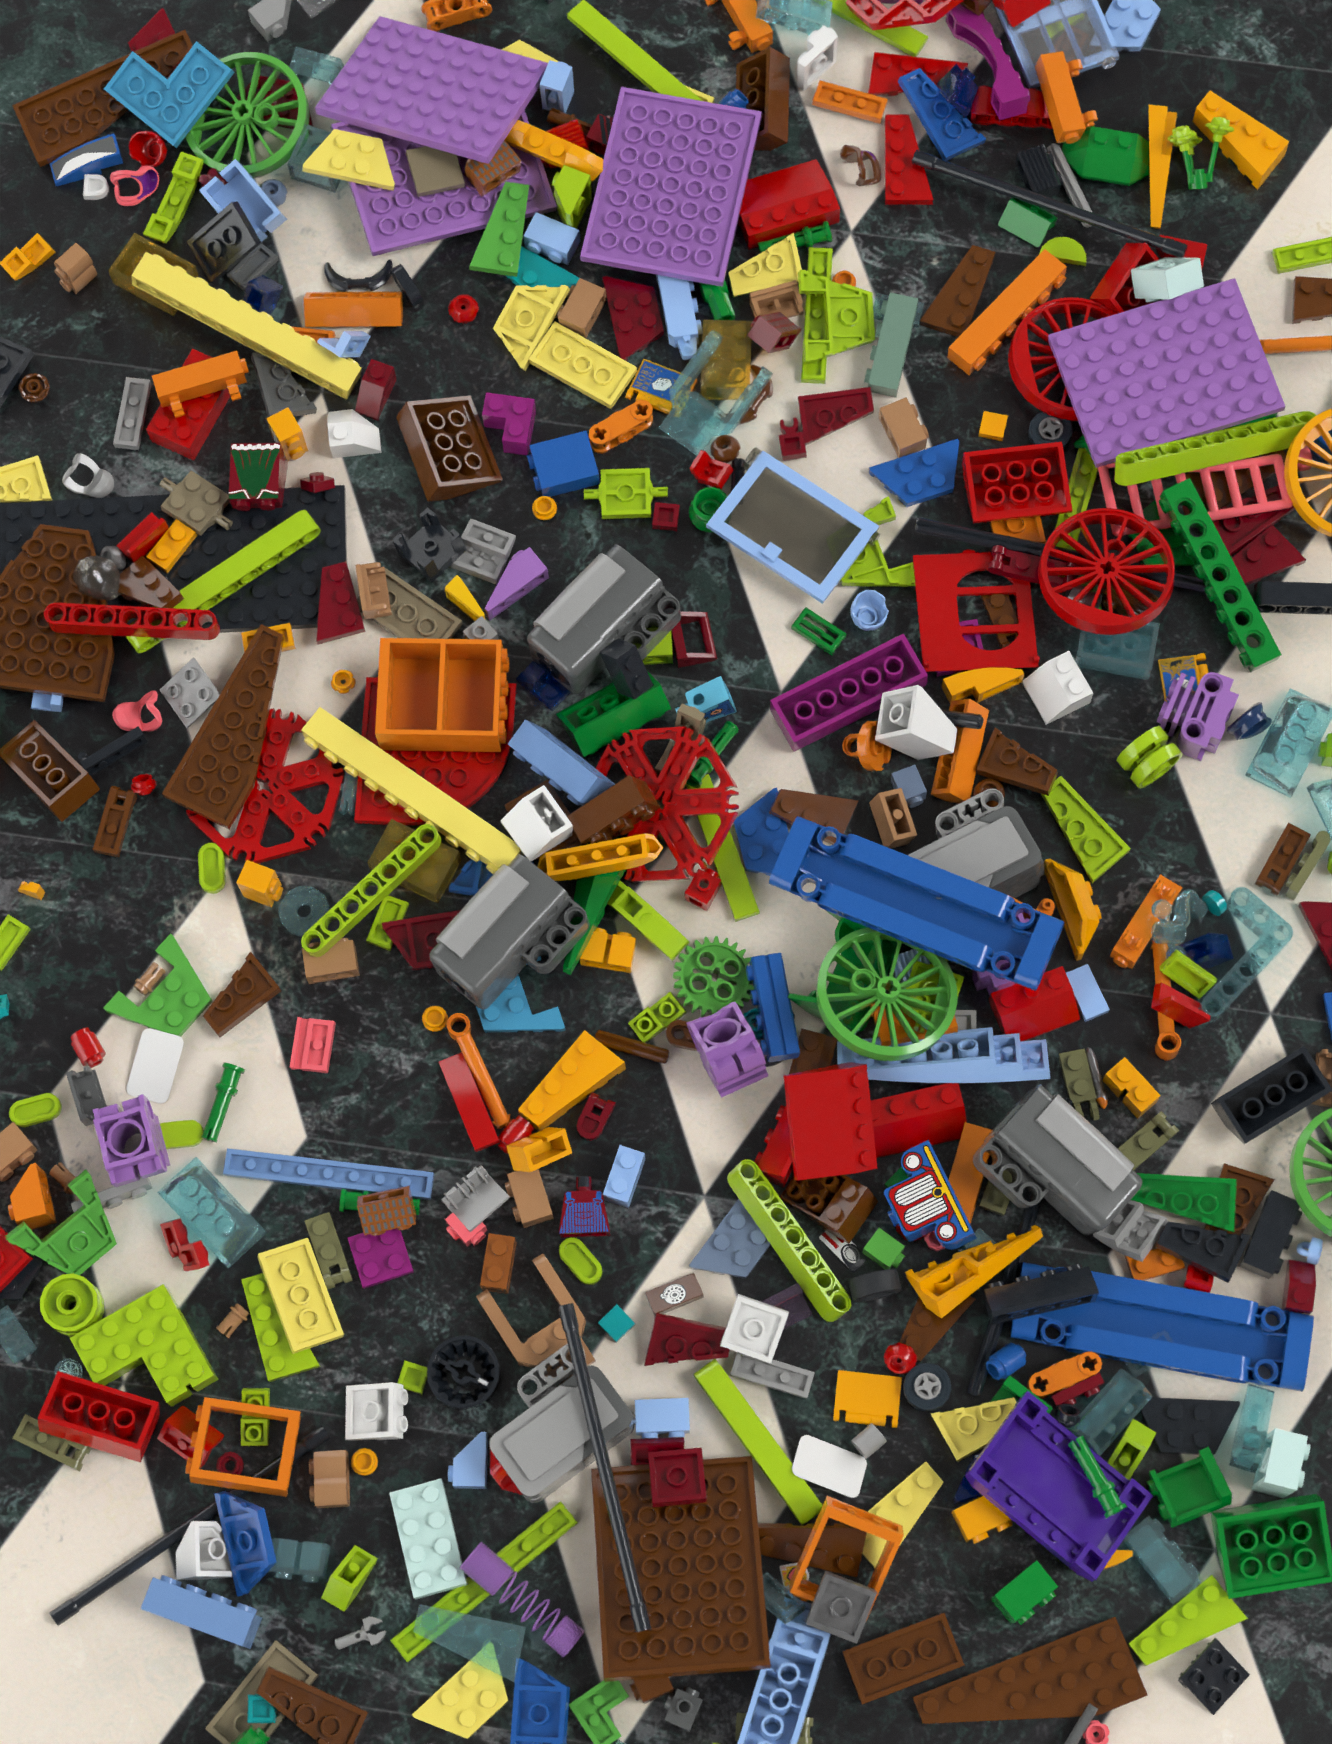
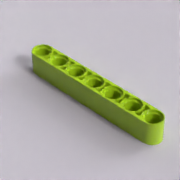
M424 824L406 838L304 933L301 939L304 950L312 957H321L439 848L441 836L436 828L430 824ZM425 834H434V839L432 842H422V838ZM409 850L415 851L416 854L412 860L406 861L403 859L405 852ZM396 868L397 872L393 878H385L384 874L387 869ZM375 885L378 887L375 895H366V889L369 886ZM351 903H358L359 908L355 913H347V907ZM335 920L340 922L339 928L336 931H328L330 922ZM314 938H320L321 943L319 947L309 949L310 941Z
M748 1159L742 1160L728 1174L727 1179L730 1187L820 1316L828 1322L836 1321L850 1309L851 1299L758 1165Z
M714 1358L695 1372L693 1376L801 1525H804L819 1514L822 1508L821 1502L805 1480L793 1473V1464L718 1361Z

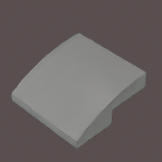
M470 519L461 536L467 551L451 564V568L497 584L513 548L516 535Z
M1130 1200L1105 1229L1093 1235L1096 1239L1117 1252L1143 1262L1160 1238L1168 1220L1166 1217L1144 1211L1142 1203Z

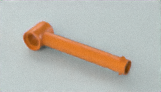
M1332 336L1260 340L1265 354L1332 350Z
M1165 938L1152 940L1150 949H1153L1155 985L1162 982L1171 987V979L1160 972L1159 967L1169 957L1168 949L1171 948L1168 940ZM1158 1012L1159 1037L1155 1045V1052L1162 1060H1172L1178 1054L1181 1038L1175 1032L1174 1020ZM1169 1041L1175 1048L1166 1050L1161 1043Z
M455 1013L447 1020L448 1033L452 1039L458 1042L486 1106L490 1111L493 1119L492 1124L497 1129L503 1128L511 1121L510 1114H507L471 1036V1025L468 1017L462 1013ZM461 1021L466 1024L465 1030L459 1033L453 1031V1024Z

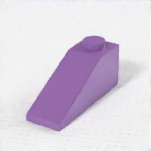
M530 547L525 551L520 550L515 553L512 560L508 563L485 607L486 616L489 621L549 578L547 567Z

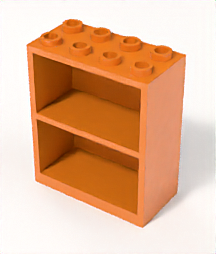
M380 638L375 735L380 749L400 751L501 752V745L506 744L504 720H507L505 696H508L506 672H509L508 650L503 648L502 640Z

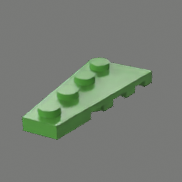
M505 181L471 261L469 270L517 277L529 185Z

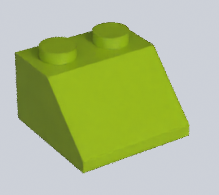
M563 165L560 173L557 172L552 181V186H554L555 190L553 197L556 200L557 211L563 224L577 229L592 200L591 178L589 174Z

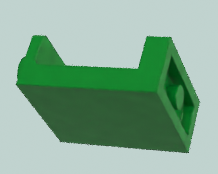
M1209 1447L1199 1450V1457L1157 1474L1154 1469L1149 1471V1481L1146 1482L1148 1490L1153 1497L1157 1496L1160 1503L1158 1505L1159 1513L1163 1520L1168 1519L1171 1528L1232 1504V1493Z

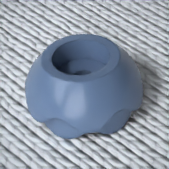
M269 179L260 185L277 207L285 202L288 192L286 186L281 181Z

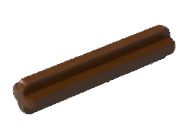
M597 1030L595 1034V1039L605 1047L663 1064L668 1061L670 1054L668 1049L602 1030Z

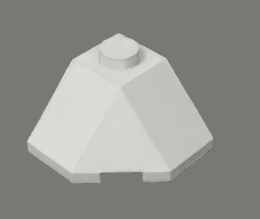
M353 409L328 412L329 446L333 458L382 453L379 428Z
M192 1521L176 1551L177 1580L233 1577L224 1535L217 1521Z

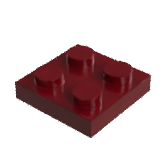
M702 1447L648 1452L653 1507L707 1502Z

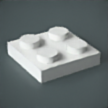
M738 1294L720 1346L771 1363L789 1312Z

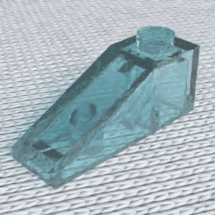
M1248 1384L1233 1441L1230 1466L1256 1473L1264 1455L1275 1391Z

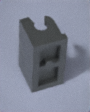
M86 1066L83 1068L84 1071L76 1073V1071L72 1070L66 1072V1076L80 1121L85 1126L94 1124L93 1109H101L107 1107L96 1070Z

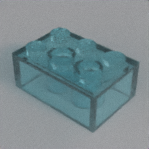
M1149 622L1134 631L1116 635H1101L1080 630L1075 662L1080 668L1148 680L1152 670L1160 623Z

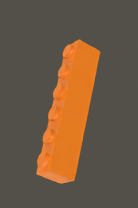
M1044 249L949 346L947 358L968 375L974 370L979 371L986 363V358L991 353L994 355L998 352L1003 344L1002 341L1006 337L1011 338L1015 334L1018 325L1025 316L1035 309L1038 304L1045 303L1054 288L1059 289L1066 280L1067 266Z

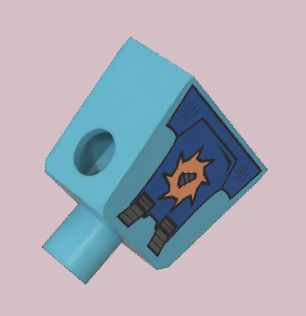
M721 676L685 693L688 701L685 705L695 707L700 712L705 713L704 719L706 722L737 712L729 689ZM680 706L675 707L676 713Z

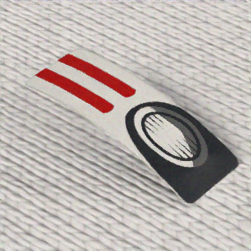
M825 1231L819 1237L853 1273L868 1260L852 1241L848 1244L828 1231Z

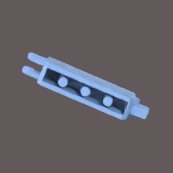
M656 275L669 344L674 348L678 347L682 360L697 358L698 335L703 333L701 320H696L695 313H698L697 299L691 297L690 291H694L693 281Z

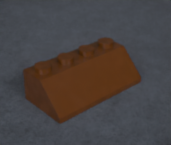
M771 47L736 65V89L741 91L748 99L749 103L746 105V109L762 112L754 150L771 151L788 143L790 58Z

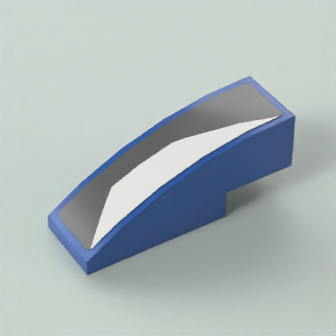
M110 134L72 149L50 163L55 185L60 186L82 180L85 174L100 175L102 174L101 169L122 164L123 160L115 134Z

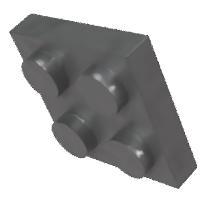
M825 1571L805 1623L857 1644L877 1591Z

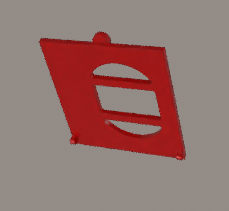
M968 549L956 554L913 555L922 665L926 672L973 670L990 667H1039L1040 657L1037 655L1029 581L1006 577L1013 585L957 587L958 583L968 574L982 570L988 571L989 563L993 560L991 552L976 553L974 550ZM1002 561L1004 565L1009 566V561ZM1014 594L1016 596L1018 624L959 625L958 596ZM1018 634L1011 644L998 650L979 649L962 637V635Z

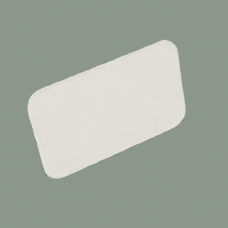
M151 1028L145 1029L142 1032L126 1088L129 1095L138 1097V1095L143 1094L149 1101L164 1103L168 1100L184 1044L180 1036Z
M804 1435L800 1438L792 1471L797 1477L854 1498L859 1495L867 1462L864 1457L812 1436Z

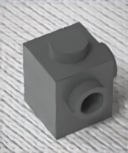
M686 1686L683 1691L677 1689L675 1694L670 1692L664 1708L668 1709L664 1720L690 1732L703 1702L702 1699L698 1698L700 1692Z

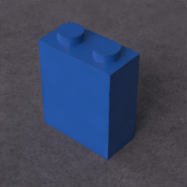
M587 431L529 445L531 454L527 455L530 469L535 468L537 476L533 477L536 491L541 490L542 496L552 497L600 484L599 473Z

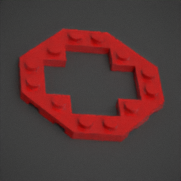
M846 0V4L849 10L870 29L881 30L935 23L964 0H926L920 5L914 0H900L889 9L878 0Z

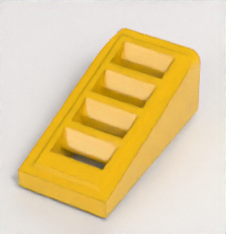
M456 575L445 586L446 598L472 620L476 621L481 616L485 619L484 612L462 579Z

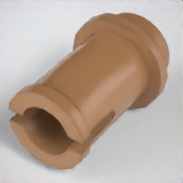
M155 962L151 964L140 979L136 978L135 989L145 996L147 993L152 992L151 988L166 973L162 967L158 969L159 965Z
M59 1162L58 1165H55L50 1170L49 1174L64 1187L66 1194L74 1195V1192L67 1184L76 1177L63 1163Z
M238 1303L234 1307H230L232 1310L216 1327L227 1338L231 1337V1334L243 1320H248L249 1312Z

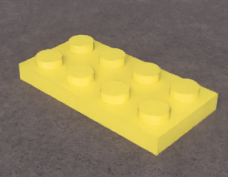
M555 321L529 358L531 365L610 409L613 408L637 372L636 366Z
M308 1238L258 1254L257 1258L292 1354L343 1337L344 1333Z

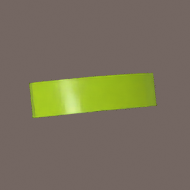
M184 152L180 153L172 170L173 178L157 213H152L143 233L144 236L163 243L169 241L191 202L198 183V177L202 170L203 159Z

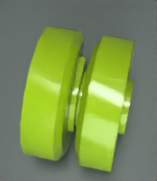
M1156 726L1146 731L1129 744L1117 757L1116 761L1125 771L1133 770L1131 779L1140 789L1163 776L1183 755L1176 744H1166L1169 736L1161 726Z
M63 1274L52 1279L43 1289L40 1298V1311L44 1320L51 1327L63 1335L72 1337L102 1320L104 1299L99 1289L85 1277L76 1274ZM73 1302H77L76 1306L70 1310V1305Z

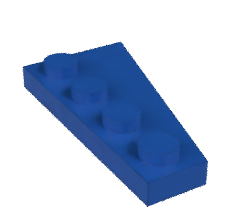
M920 68L899 78L898 83L944 161L973 149L986 141V138L981 133L978 134L974 130L973 124L966 117L963 118L955 109L956 106L950 100L947 101L940 93L941 90Z

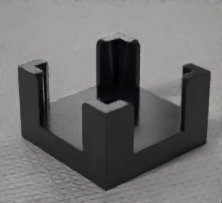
M426 508L419 515L423 527L407 542L402 533H399L392 542L399 556L432 583L466 552L467 548L457 531L451 529L450 533L440 524L436 514L429 508Z

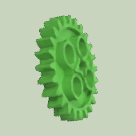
M706 936L702 945L698 940H695L694 949L687 945L685 948L686 954H679L678 958L681 962H676L674 968L679 971L674 972L672 978L679 981L675 982L673 987L681 989L677 994V998H686L683 1004L684 1007L689 1004L693 1005L691 1013L700 1009L701 1017H704L706 1012H710V1015L732 1002H736L739 1009L742 1010L744 1008L742 1000L745 1002L750 1001L751 997L748 993L754 990V987L750 985L753 984V980L748 981L746 966L749 965L751 957L743 958L746 950L743 949L738 952L736 950L737 942L732 946H728V938H725L723 943H719L718 936H715L713 943H710ZM703 957L709 958L712 961V965L704 966L700 963L699 959ZM731 965L735 967L737 973L733 975L728 974L724 967ZM713 974L718 975L716 982L712 981ZM692 982H702L705 986V989H695L692 985ZM729 982H735L736 986H733ZM725 989L730 996L728 998H721L717 994V990Z

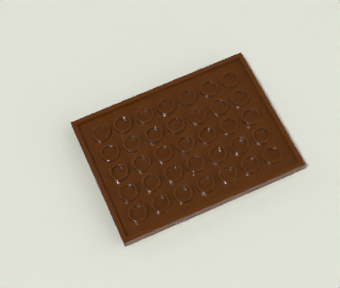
M752 1456L703 1460L707 1502L653 1507L649 1464L611 1467L643 1601L646 1604L651 1629L635 1632L630 1602L598 1468L591 1469L604 1682L771 1668Z

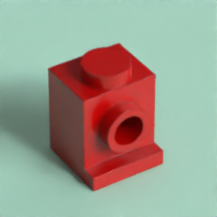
M710 868L704 871L698 869L696 872L697 876L693 878L688 889H686L684 897L685 901L708 911L721 887V879L718 878L719 874ZM701 882H704L709 886L707 888H701L699 884Z

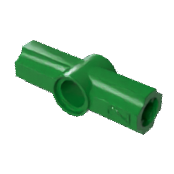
M724 280L723 287L699 282L701 295L704 302L709 305L715 324L723 326L734 320L735 312L728 297L729 292L726 281Z

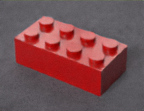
M192 348L183 366L213 357ZM228 388L181 402L185 415L175 418L171 405L162 408L160 404L146 429L151 442L194 461L230 398Z
M57 1371L38 1416L39 1431L141 1463L160 1416L159 1402Z

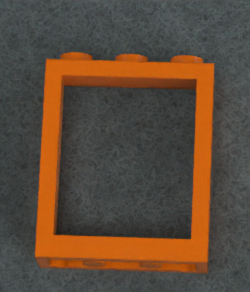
M204 1397L203 1405H198L196 1412V1421L200 1422L198 1431H193L191 1438V1447L195 1448L193 1458L188 1457L185 1473L190 1474V1483L287 1497L301 1411ZM211 1410L288 1422L277 1481L200 1470Z
M826 1496L789 1582L790 1593H793L794 1597H798L802 1601L814 1600L819 1585L802 1578L828 1518H832L887 1540L867 1586L877 1591L876 1600L904 1536L903 1526Z

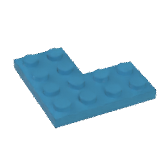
M196 41L168 79L132 51L105 86L104 90L177 148L235 72Z

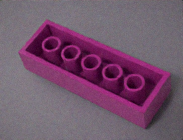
M903 633L770 700V711L791 749L795 752L879 710L882 693L915 685L926 686L928 675Z

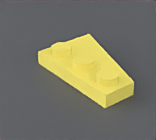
M794 233L728 272L733 297L750 294L751 292L794 280L798 283V272L802 268Z

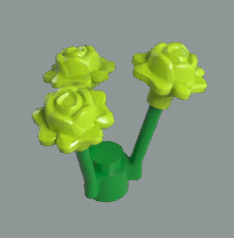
M1214 117L1211 123H1206L1205 125L1213 133L1212 141H1214L1207 173H1205L1204 169H1194L1193 148L1202 141V138L1196 136V132L1194 130L1191 131L1187 125L1179 126L1172 130V135L1168 137V140L1173 143V146L1179 147L1180 151L1183 152L1188 190L1208 188L1207 182H1213L1212 173L1219 142H1222L1223 135L1234 131V128L1229 126L1230 120Z

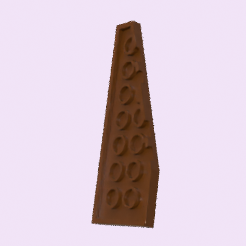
M183 30L134 53L167 78L177 68L193 45L186 30ZM130 54L12 105L40 167L55 161L72 149L93 141L129 110L105 91L104 88Z
M262 624L260 625L162 793L163 797L229 830L255 785L284 642L283 634Z
M1113 1617L913 1697V1701L922 1724L1081 1717L1089 1703L1098 1709L1095 1716L1148 1696L1117 1619Z

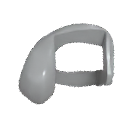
M77 453L72 460L73 465L67 469L62 478L64 486L74 493L94 498H104L110 494L114 488L113 476L108 471L100 469L88 456ZM79 463L88 466L94 473L92 482L87 486H80L70 478V475Z

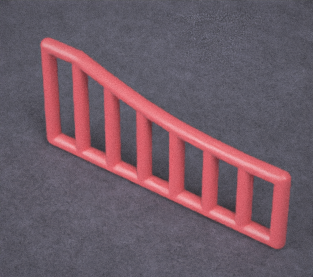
M1280 454L1241 459L1190 471L1200 472L1209 510L1208 514L1212 521L1287 509L1293 506L1287 493L1284 463ZM1114 462L1098 467L1106 507L1117 509L1108 471L1109 468H1115ZM1274 465L1282 497L1281 500L1267 501L1259 467ZM1249 468L1257 504L1243 506L1235 470ZM1225 471L1233 505L1232 508L1218 509L1210 472ZM1185 473L1175 475L1177 484L1186 480ZM1161 478L1151 480L1160 520L1148 522L1158 530L1171 528L1170 522L1172 520L1168 513L1165 514L1159 504L1160 495L1163 492ZM1137 484L1129 485L1127 488L1133 513L1144 518ZM1182 505L1184 515H1189V509ZM1110 524L1112 534L1118 537L1122 526ZM1126 527L1123 536L1138 532Z

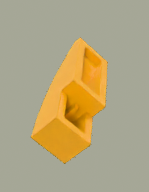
M990 667L973 669L944 678L942 689L949 703L964 699L972 694L978 703L1022 683L1024 672L1021 669Z

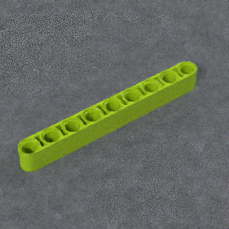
M1301 411L1124 452L1116 456L1114 480L1119 485L1129 486L1288 449L1296 434L1317 415L1310 411Z
M306 510L295 513L181 589L179 592L184 597V600L174 608L209 610L314 540L320 534L321 529ZM155 620L152 626L160 625L162 620ZM188 621L179 622L177 627L185 626ZM126 636L137 653L146 652L166 639Z

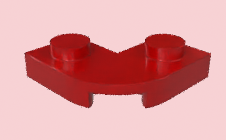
M181 1218L160 1224L171 1257H179L184 1264V1271L197 1270L210 1265L208 1251L202 1244V1241L189 1243L187 1228L182 1223Z

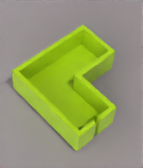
M164 1284L70 1338L93 1382L107 1385L145 1363L166 1403L171 1407L193 1395L186 1386L191 1384L192 1388L198 1392L219 1380L170 1290Z

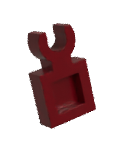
M796 417L793 418V426L786 427L784 420H780V431L783 434L779 435L782 461L807 458L803 432H798L799 426Z

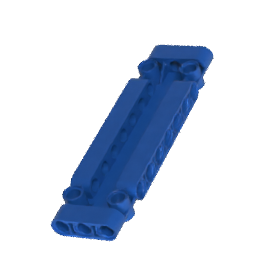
M799 816L796 817L769 878L770 885L798 895L806 902L818 903L817 905L828 912L975 971H987L994 974L998 979H1007L1035 991L1041 982L1065 921L1034 910L1029 904L1016 903L1012 897L860 836L854 834L844 835L839 833L834 827H824ZM828 836L836 838L835 844L831 846L823 844V840ZM807 883L816 885L815 890L810 893L804 892L802 888ZM1024 912L1029 914L1031 918L1028 922L1021 923L1017 921V915ZM1000 960H1006L1011 965L1009 969L1002 971L997 969L996 964Z
M1023 1262L1020 1277L1029 1276L1030 1279L1040 1277L1042 1272L1055 1270L1056 1273L1065 1272L1066 1268H1053ZM1091 1271L1099 1291L1095 1302L1012 1321L1011 1338L1043 1343L1048 1347H1065V1350L1079 1354L1090 1351L1096 1353L1101 1358L1235 1383L1253 1382L1259 1386L1269 1385L1303 1392L1307 1377L1314 1316L1281 1310L1276 1306H1259V1303L1250 1300ZM1266 1314L1276 1316L1278 1320L1277 1326L1267 1324L1265 1320ZM1047 1327L1056 1328L1059 1332V1337L1057 1339L1048 1338L1045 1334V1329ZM1260 1366H1265L1269 1369L1271 1375L1269 1379L1259 1376L1258 1368Z

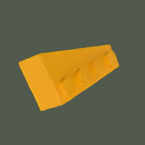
M1209 91L1196 107L1192 122L1214 143L1212 141L1213 133L1205 126L1206 123H1211L1214 117L1230 120L1229 126L1233 127L1234 131L1223 135L1222 142H1219V147L1222 149L1223 155L1227 159L1230 158L1238 166V170L1243 175H1247L1252 181V185L1258 190L1285 156L1289 141L1220 96Z
M584 1030L518 1109L519 1115L532 1124L535 1129L541 1131L567 1113L574 1105L586 1099L593 1091L605 1085L608 1080L626 1069L625 1062Z

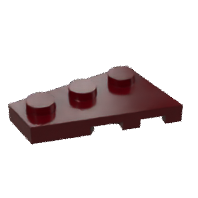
M871 387L798 396L805 446L874 413Z
M1273 525L1232 557L1246 586L1260 581L1261 578L1274 573H1281L1287 568L1295 565L1299 566L1306 562L1301 553ZM1217 571L1216 574L1224 580L1222 573Z
M346 561L322 568L317 645L366 632Z
M656 1313L644 1366L668 1362V1364L678 1363V1361L693 1359L699 1361L728 1358L730 1349L720 1346L726 1327Z

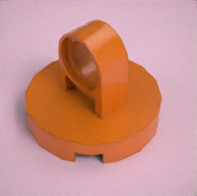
M867 721L862 725L859 734H849L842 744L844 753L848 756L859 758L861 765L867 771H882L884 769L882 767L883 764L889 763L892 753L891 747L875 740L878 721ZM854 740H857L856 752L851 751V744Z

